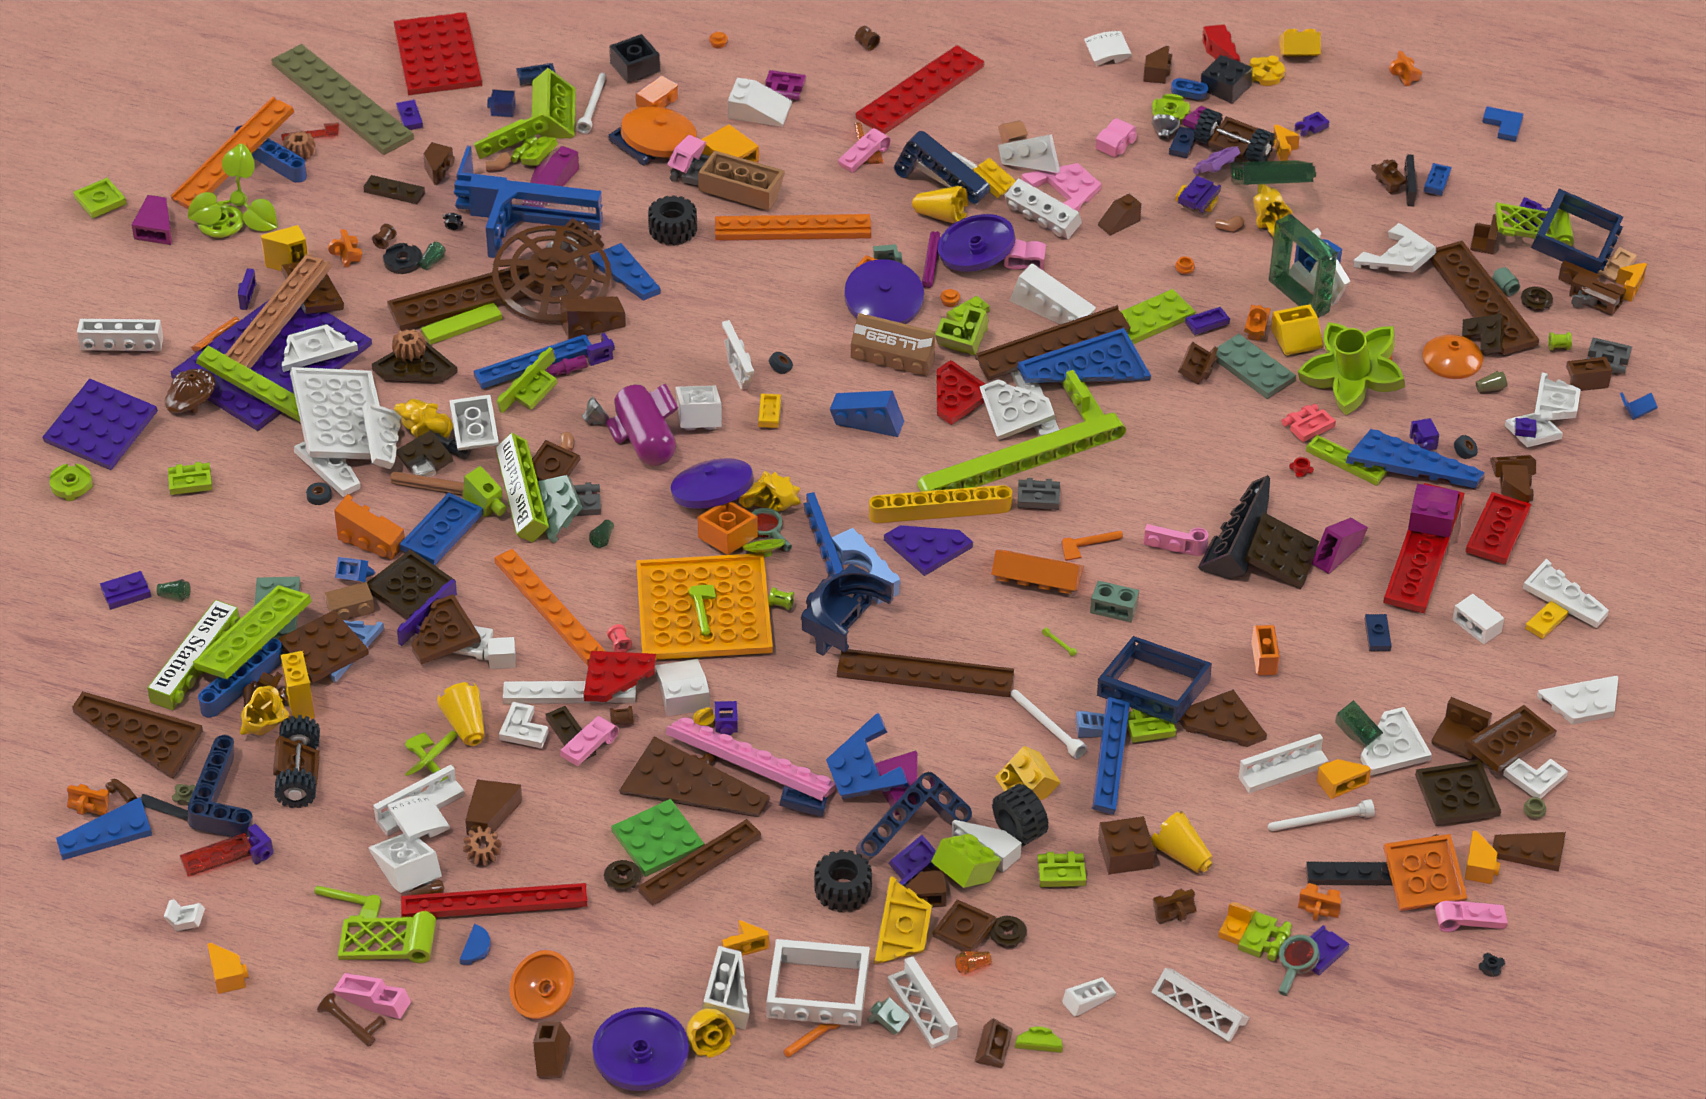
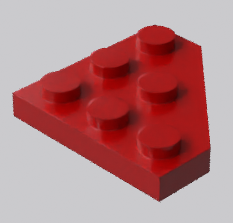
M952 360L937 369V415L952 425L984 403L980 386L985 385L984 382Z
M591 651L584 689V701L607 702L613 699L615 693L619 691L625 692L637 685V681L643 677L648 679L653 676L656 666V654Z

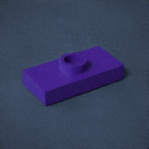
M415 99L396 103L402 125L409 130L423 128V122Z
M247 268L242 283H239L238 300L240 310L248 309L256 287L254 269Z
M1220 306L1186 317L1185 323L1193 334L1197 335L1230 324V318Z

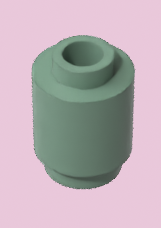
M1507 267L1495 270L1492 279L1501 291L1508 296L1516 294L1520 289L1519 280Z

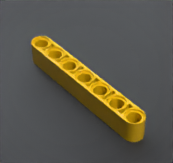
M1006 485L876 495L869 499V519L874 523H889L1007 513L1012 507V489Z

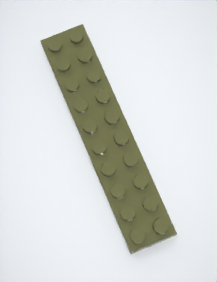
M303 44L271 59L272 65L381 154L385 155L414 140V133Z

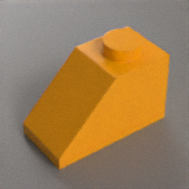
M1336 759L1318 767L1316 782L1332 800L1369 784L1371 768L1366 765Z
M1474 830L1472 832L1464 879L1492 884L1493 876H1498L1500 862H1496L1497 851L1478 831Z
M208 943L207 947L217 993L221 994L246 988L244 978L249 977L246 964H241L239 955L214 943Z

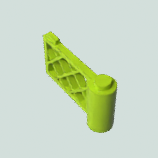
M1496 202L1495 213L1498 232L1512 237L1516 235L1535 239L1543 223L1538 217L1545 218L1547 211ZM1558 209L1547 231L1549 234H1546V236L1572 246L1574 244L1570 214ZM1501 210L1507 211L1510 215L1507 216ZM1520 214H1525L1529 218L1525 219ZM1512 218H1516L1520 223L1517 224ZM1531 221H1534V222H1535L1536 224H1538L1539 226H1538V227H1535V226H1534L1532 223H1530V222H1531ZM1507 222L1512 227H1506L1503 223ZM1525 225L1531 231L1525 230L1522 226Z
M427 911L419 912L413 917L364 918L363 915L349 916V919H344L338 959H409L415 963H426L431 957L436 918ZM407 925L406 929L400 934L394 931L398 926ZM359 926L361 930L354 935L348 932L349 927ZM375 926L384 927L376 935L371 931ZM367 933L371 939L361 944L358 939ZM390 933L394 936L392 940L386 944L380 940ZM376 942L381 946L376 951H369L367 949ZM398 942L403 945V951H393L390 949ZM352 943L358 946L353 952H345V948Z

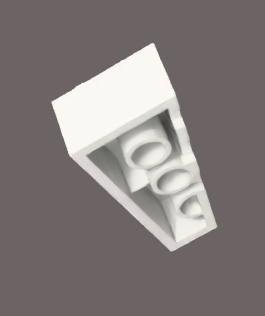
M1033 263L1018 277L1010 298V302L1060 325L1093 314L1096 309L1091 303Z

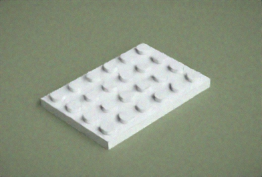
M291 367L290 375L308 457L371 459L362 407L365 402L380 406L372 371Z

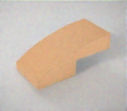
M1619 247L1612 258L1609 257L1607 259L1608 262L1604 270H1599L1598 274L1616 282L1618 269L1633 265L1637 257L1635 254Z

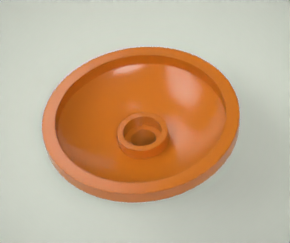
M1447 334L1428 341L1424 346L1422 359L1430 371L1441 377L1463 379L1476 374L1480 370L1483 363V354L1480 348L1470 339L1460 335Z
M541 950L527 956L520 962L511 977L509 994L514 1008L520 1014L530 1019H545L556 1014L565 1006L574 988L573 968L563 955L552 950Z

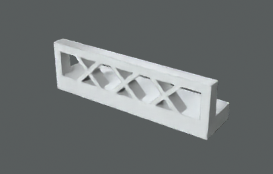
M1317 734L1241 760L1239 770L1240 781L1248 793H1252L1317 771L1318 767L1329 762L1321 750L1323 737ZM1315 744L1314 747L1307 749L1310 745Z
M452 765L373 805L375 821L387 837L401 830L388 810L383 813L381 812L382 809L388 807L387 805L404 799L407 796L429 795L439 810L465 796L464 789L456 781L455 769ZM448 775V779L440 782L442 778ZM428 786L425 791L421 792L424 787Z
M914 957L905 959L904 970L888 976V982L932 1049L957 1039V1022ZM907 978L910 985L908 988L899 986L896 981ZM909 995L920 997V1004L909 1002ZM920 1013L931 1014V1022L920 1019ZM932 1029L942 1031L944 1036L933 1039L930 1033Z
M1165 968L1152 990L1153 994L1227 1041H1231L1240 1025L1245 1026L1249 1020L1248 1016L1174 969ZM1166 980L1173 984L1174 994L1165 995L1160 991ZM1190 994L1194 1006L1184 1007L1180 995ZM1209 1006L1213 1018L1206 1020L1201 1018L1199 1008ZM1228 1018L1234 1022L1228 1033L1220 1029V1019Z

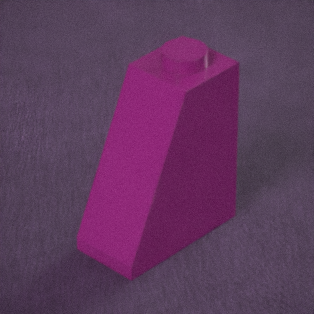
M147 195L131 224L133 237L135 240L171 245L172 237L166 197Z
M1351 517L1326 527L1312 564L1330 574L1361 546L1368 527Z
M915 750L877 762L876 766L880 776L901 766L911 786L917 779L918 753ZM909 787L891 788V791H882L890 807H892ZM908 795L909 803L916 805V799ZM893 811L895 816L900 815L899 812Z

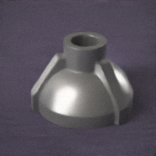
M1157 114L1152 118V125L1158 133V138L1166 140L1179 127L1180 120L1171 115Z
M592 396L587 402V409L582 417L588 425L591 423L605 424L610 417Z

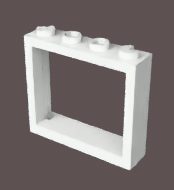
M776 939L766 1001V1018L861 1026L870 947ZM781 962L860 969L855 1004L776 997Z

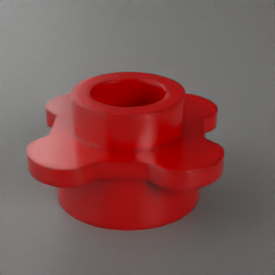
M1298 457L1294 460V463L1289 464V468L1295 472L1297 477H1303L1308 473L1314 472V468L1310 466V461L1304 457Z

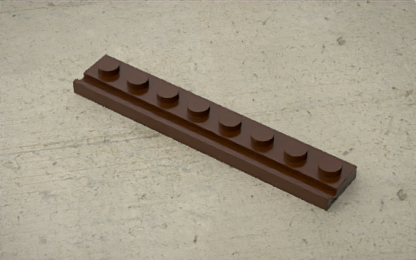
M1118 305L976 353L975 359L978 360L980 368L989 381L1018 371L1017 365L1021 361L1122 328L1128 333L1131 327L1123 313L1119 311Z
M847 649L846 652L841 651L837 677L1010 698L1014 668Z

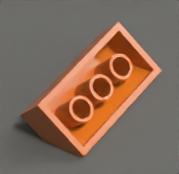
M999 549L995 551L991 575H995L996 580L1008 582L1009 578L1016 579L1017 584L1029 586L1031 582L1038 584L1037 588L1050 590L1052 586L1059 588L1058 592L1071 594L1072 590L1077 591L1084 565Z

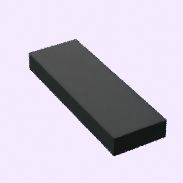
M1407 154L1404 166V175L1407 179L1405 184L1406 202L1408 206L1414 207L1417 193L1414 154Z

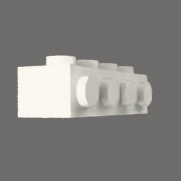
M1019 178L1005 194L1007 206L1012 211H1019L1028 220L1033 219L1042 228L1047 227L1058 237L1063 236L1069 239L1082 223L1078 211Z
M80 319L77 329L80 350L161 351L163 342L161 320Z

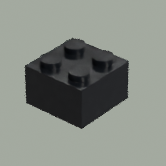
M643 34L609 45L610 64L627 83L660 72V54Z
M1220 55L1201 73V82L1208 86V94L1233 104L1252 85L1253 67Z

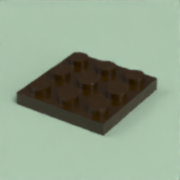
M1263 512L1244 560L1301 589L1306 581L1319 541Z
M410 549L370 579L367 585L374 597L406 619H409L416 610H419L430 597H433L444 584H447L453 578Z
M1481 760L1416 769L1415 776L1435 826L1501 815V808Z

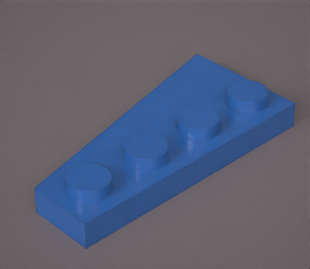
M622 243L603 250L609 260L611 276L614 281L626 285L627 290L643 301L661 294L658 284ZM599 252L590 255L593 265L598 266L599 270L605 274L604 261Z
M139 797L57 837L56 840L61 858L65 860L152 836V832L141 798Z

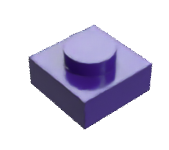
M1527 417L1515 418V436L1536 437V420Z

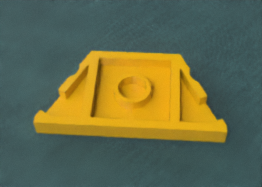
M892 876L889 879L874 964L922 953L925 948L932 905L924 899H920L911 889H906Z

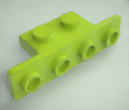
M540 113L526 120L520 119L489 133L488 137L475 142L474 147L479 159H483L545 131L549 127L544 114Z
M549 347L546 351H543L532 365H529L525 372L518 379H515L505 392L499 395L497 405L501 413H504L515 401L532 410L558 383L557 378L545 371L556 359L553 348Z
M1074 370L1067 371L1066 381L1061 382L1083 420L1087 421L1104 415L1086 384L1080 381Z

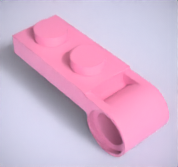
M871 129L838 159V163L841 167L853 173L877 150L885 152L891 144V138L877 129Z
M1149 524L1146 525L1144 545L1195 556L1204 555L1207 550L1208 532L1203 528H1193L1188 534Z
M597 716L560 750V756L579 766L603 742L607 744L612 743L618 734L619 728L601 716Z
M1443 901L1435 907L1439 928L1443 932L1455 931L1460 925L1505 929L1508 924L1504 905Z

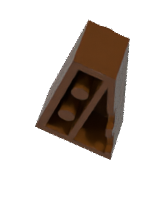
M560 296L561 325L568 340L584 334L590 336L626 327L625 310L618 297L594 296V299H584L583 296H577L576 299Z

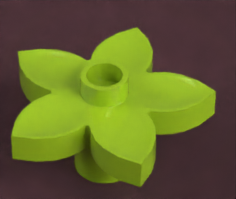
M1328 322L1324 331L1326 353L1312 357L1298 371L1299 380L1309 386L1316 388L1333 387L1335 402L1345 415L1353 412L1362 404L1367 388L1377 392H1392L1405 388L1401 369L1395 362L1388 359L1395 347L1394 326L1375 328L1364 334L1359 329L1347 328L1341 324Z

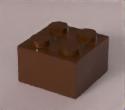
M1144 816L1099 823L1098 841L1109 875L1153 868L1155 850Z

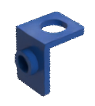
M1623 392L1620 393L1623 403L1633 420L1658 408L1652 393L1630 403Z

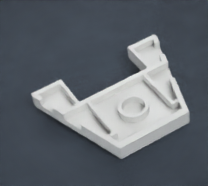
M1398 223L1388 231L1389 238L1399 241L1398 243L1389 248L1382 256L1363 252L1353 262L1356 268H1361L1362 265H1370V269H1378L1382 266L1388 267L1391 271L1414 272L1436 253V247L1404 225Z
M1316 228L1306 240L1320 256L1313 269L1309 273L1297 261L1291 266L1287 274L1333 306L1338 303L1350 283V279L1339 261H1334L1329 253L1331 248L1328 243H1323L1319 236L1322 233Z

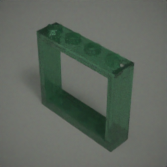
M1302 160L1231 163V182L1242 185L1313 182V178H1316L1313 162Z
M1289 214L1275 221L1268 281L1296 305L1304 306L1311 304L1319 318L1330 312L1338 253L1292 214ZM1293 241L1318 261L1314 294H1311L1289 275Z

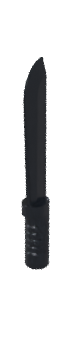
M142 794L141 801L145 807L188 822V810L150 795Z

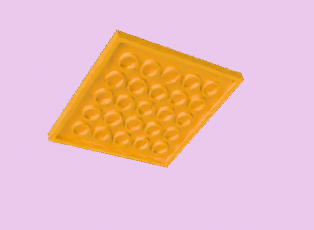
M764 553L636 560L642 653L656 654V660L773 653ZM692 586H714L716 599H703L710 629L708 636H703L701 633L694 598L689 595V589Z

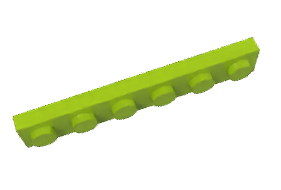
M207 346L198 356L196 361L198 365L301 422L295 394L210 346Z

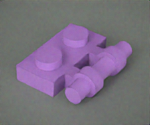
M1238 146L1212 153L1208 159L1198 162L1197 166L1193 168V172L1199 174L1205 171H1211V173L1222 169L1221 166L1223 164L1233 162L1235 160L1234 157L1240 154Z

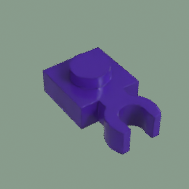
M1317 111L1304 117L1303 122L1295 123L1294 130H1301L1300 136H1306L1309 131L1315 134L1328 128L1330 121Z

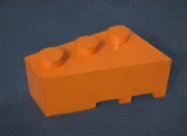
M347 494L334 509L338 540L393 560L400 551L399 544L405 538L404 529L382 515L377 517L369 512L370 507L365 504L363 507L352 501L353 497Z

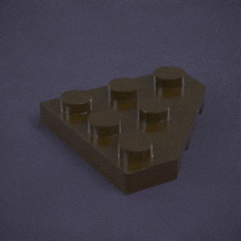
M427 342L425 354L420 355V359L414 358L412 361L410 359L403 361L402 358H396L395 353L391 352L372 363V370L384 380L443 382L458 373L457 366Z

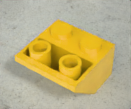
M1286 29L1279 36L1281 56H1319L1321 54V32H1316V29H1305L1302 32H1297V29Z
M299 225L261 235L264 263L267 268L281 271L282 265L293 262L300 263L304 256L308 255L306 238Z
M1311 304L1273 312L1271 330L1285 356L1323 348L1318 317Z
M1023 746L995 776L1004 791L1017 784H1024L1040 800L1046 799L1061 783L1042 754L1026 746Z

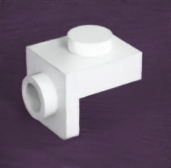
M173 899L169 900L164 918L175 931L199 927L205 908L201 903L181 907Z

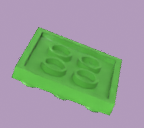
M671 799L611 826L612 833L645 877L680 861L705 845Z

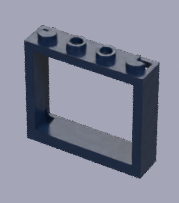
M1559 188L1531 248L1561 262L1565 260L1598 274L1599 270H1604L1608 262L1606 259H1609L1619 238L1618 236L1623 229V226L1620 224L1624 216ZM1558 209L1610 231L1598 258L1546 236Z
M1132 636L1098 678L1097 696L1104 699L1111 697L1129 702V707L1177 724L1210 682L1212 663ZM1136 658L1193 678L1194 680L1177 701L1118 679Z

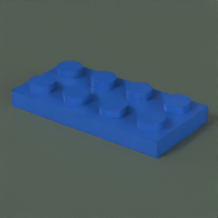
M448 492L399 544L400 550L407 552L411 549L435 566L483 515V508Z

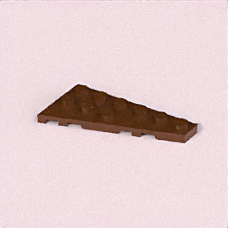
M83 691L72 706L73 713L172 779L203 732L202 725Z
M655 736L619 790L620 794L624 795L634 794L642 798L648 799V797L662 799V801L671 799L673 803L695 807L697 805L705 806L712 810H728L732 813L759 817L770 800V796Z

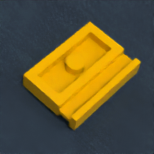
M990 157L972 169L989 184L990 192L997 198L1007 193L1016 182Z

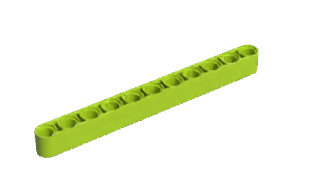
M1108 413L926 474L918 480L917 487L921 492L979 487L1117 440L1124 436L1126 427L1115 413Z

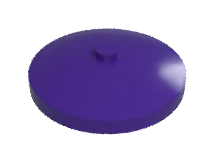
M994 214L970 216L954 223L942 234L938 242V252L942 262L953 270L964 272L982 270L997 264L1011 252L1016 240L1012 224L1004 217Z
M880 259L863 263L851 272L845 284L844 298L849 311L855 318H857L859 313L907 324L921 310L924 289L920 278L912 269L897 261Z
M721 458L708 460L693 465L678 474L671 483V493L674 501L684 507L709 508L733 501L746 493L754 482V475L751 466L739 459Z
M649 1007L629 1008L610 1016L598 1028L592 1046L593 1060L599 1073L611 1084L633 1091L656 1089L671 1082L681 1073L689 1055L688 1037L681 1023L670 1014Z

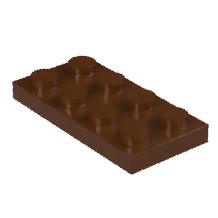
M293 262L282 265L281 272L285 279H287L299 263ZM326 274L301 307L305 314L344 310V302L328 274Z
M1523 705L1467 739L1464 747L1498 773L1518 758H1522L1554 738L1557 730Z

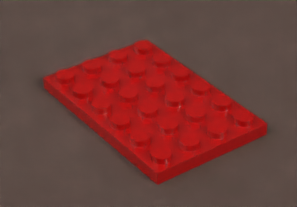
M466 12L393 21L408 96L482 86Z

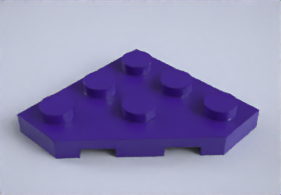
M899 525L884 534V541L923 576L973 548V541L963 532L956 529Z

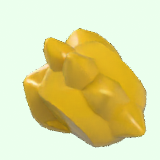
M1259 183L1258 193L1253 198L1257 214L1256 225L1258 228H1268V232L1274 238L1283 240L1291 234L1292 223L1287 217L1292 215V210L1284 203L1281 194L1276 188H1270L1266 184Z
M410 399L407 403L395 405L394 411L401 416L402 424L411 430L414 437L418 438L430 430L434 434L438 433L446 438L450 436L453 423L447 414L436 412L438 404Z
M764 471L757 482H754L753 486L740 497L739 503L745 508H752L755 505L773 509L776 512L785 511L791 506L801 504L797 496L800 488L792 485L789 476L781 477L776 472L770 474Z
M264 686L263 688L258 687L254 691L250 702L241 712V735H264L288 718L289 712L283 706L282 698H280L276 688Z

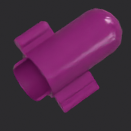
M634 384L621 389L614 399L617 416L606 421L614 441L621 444L629 438L639 459L645 464L659 466L667 463L675 453L676 441L665 418L678 409L666 384H663L653 392H649L642 385Z

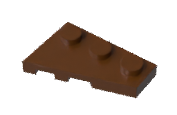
M1566 832L1499 834L1494 836L1492 847L1497 851V859L1559 872Z

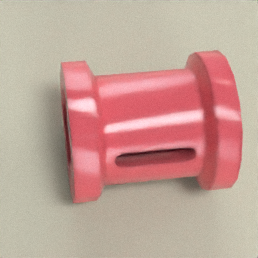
M617 624L608 629L607 636L612 640L615 652H626L632 647V641L626 636V629L623 625Z

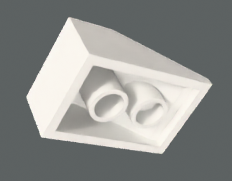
M737 78L728 99V118L783 127L792 101L755 80Z
M716 385L675 387L680 428L695 430L697 427H704L707 430H713L717 427H722L721 400Z
M490 395L449 400L458 451L499 445Z
M698 659L655 666L666 716L692 713L710 707L709 688Z
M401 834L368 847L391 886L400 893L410 892L414 887L430 884L433 880L442 877L436 852L419 838L409 842L406 836Z

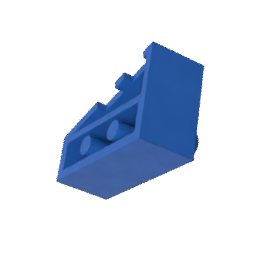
M893 390L836 393L830 407L835 424L898 437L904 423V418Z

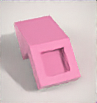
M688 135L675 147L668 166L686 174L693 158L699 160L706 142Z

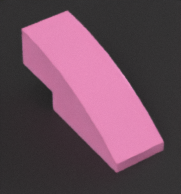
M345 973L333 989L336 995L359 1007L397 1019L401 1018L411 1003L405 989L386 986L383 979Z

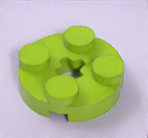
M1165 94L1161 99L1157 97L1153 101L1152 114L1153 116L1157 114L1174 116L1180 120V125H1182L1183 118L1189 115L1190 104L1188 101L1187 103L1183 101L1184 98L1179 95Z
M75 463V466L69 467L68 464H63L55 468L50 474L49 483L51 491L66 501H74L93 486L90 471L82 464Z

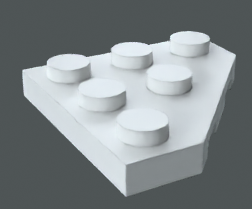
M999 379L980 386L998 440L1056 419L1048 397L1032 394L1029 390L1018 386L1013 387Z
M1405 707L1383 713L1378 726L1369 739V743L1361 754L1360 760L1363 765L1371 768V776L1430 761L1432 754Z

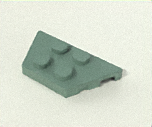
M567 475L538 481L549 525L546 533L553 544L557 542L558 538L556 536L563 527L567 529L572 519L583 508L573 482Z

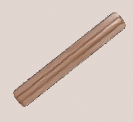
M393 471L390 477L392 484L463 495V482Z

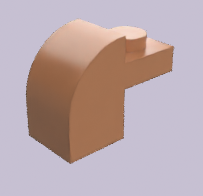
M1021 120L1001 124L998 127L1002 144L1027 139L1028 133Z

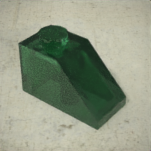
M1354 700L1336 715L1335 723L1350 739L1365 747L1383 734L1381 729Z

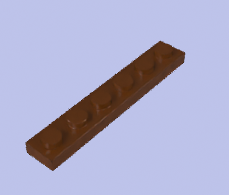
M746 819L639 885L638 891L653 906L761 839V832Z

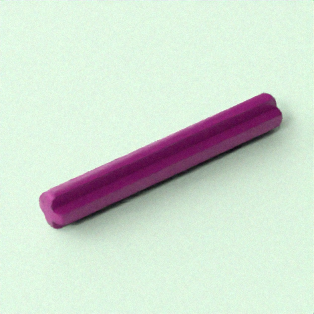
M938 231L930 232L922 278L924 288H931L933 285L938 255V242L940 239V232Z

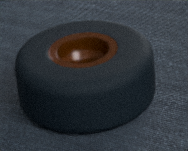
M774 352L769 358L770 366L780 374H785L793 368L791 359L782 352Z
M1461 435L1454 441V449L1461 458L1469 459L1477 455L1478 447L1471 437Z
M322 482L311 484L306 490L308 502L313 505L328 503L332 498L330 486Z

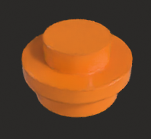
M718 31L710 35L709 41L714 48H723L728 41V37L725 33Z
M1183 256L1176 262L1175 269L1181 274H1189L1194 271L1195 264L1192 258Z
M947 289L940 294V299L943 305L954 307L960 300V294L956 290Z

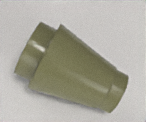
M1498 371L1475 382L1479 393L1502 391L1503 388L1507 387V379L1504 372Z

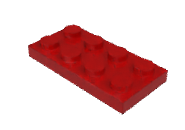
M1491 492L1468 541L1465 552L1506 565L1530 513L1532 504Z

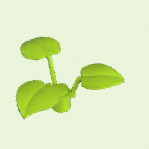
M238 144L228 151L222 160L224 172L228 176H236L237 191L232 192L229 200L217 202L216 195L213 193L204 192L199 194L189 206L188 219L202 225H213L222 216V210L219 205L232 203L237 207L245 206L248 209L243 214V220L249 228L257 231L274 230L278 228L274 206L266 199H256L249 206L247 195L241 191L239 178L251 177L255 169V163L250 150L244 144Z

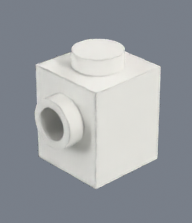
M514 637L488 638V647L484 648L485 661L489 660L490 669L516 668Z

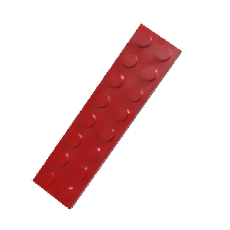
M956 45L856 112V119L868 127L886 134L983 68L984 60Z
M1424 483V485L1439 487V486H1435V485H1431V484ZM1458 493L1450 537L1407 530L1383 603L1425 614L1465 493Z

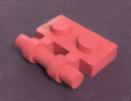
M1317 404L1302 407L1296 413L1288 414L1281 421L1285 427L1291 425L1290 431L1302 442H1305L1335 427L1336 420L1324 409L1318 411Z

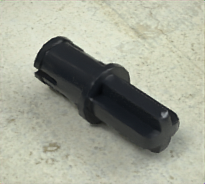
M435 433V436L449 453L463 459L469 457L470 449L458 451L455 439H448Z

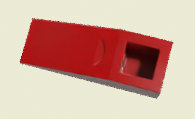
M1225 24L1203 26L1202 42L1209 55L1215 59L1223 55L1240 62V56L1236 54L1235 43L1231 41V32L1227 31Z

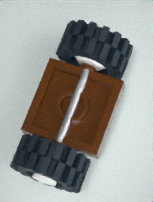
M1209 108L1203 110L1200 118L1197 119L1198 123L1195 124L1194 140L1207 144L1210 148L1218 151L1238 146L1240 154L1236 158L1243 160L1246 155V160L1261 166L1267 162V158L1270 157V152H1272V147L1274 146V133L1256 128L1228 116L1223 120L1221 113Z
M298 715V718L290 716V720L288 718L284 719V722L280 725L279 737L275 742L273 775L277 776L275 781V798H277L279 803L282 802L284 806L289 804L290 808H293V805L301 808L302 804L304 807L308 806V803L311 804L313 799L315 800L318 783L320 751L316 749L319 746L320 728L316 720L312 719L309 721L310 717L308 716L303 719L302 715Z

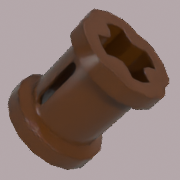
M383 224L380 227V232L373 235V244L379 249H385L390 239L396 237L397 232L390 224Z
M632 706L624 709L610 708L611 723L614 725L630 724V726H633Z

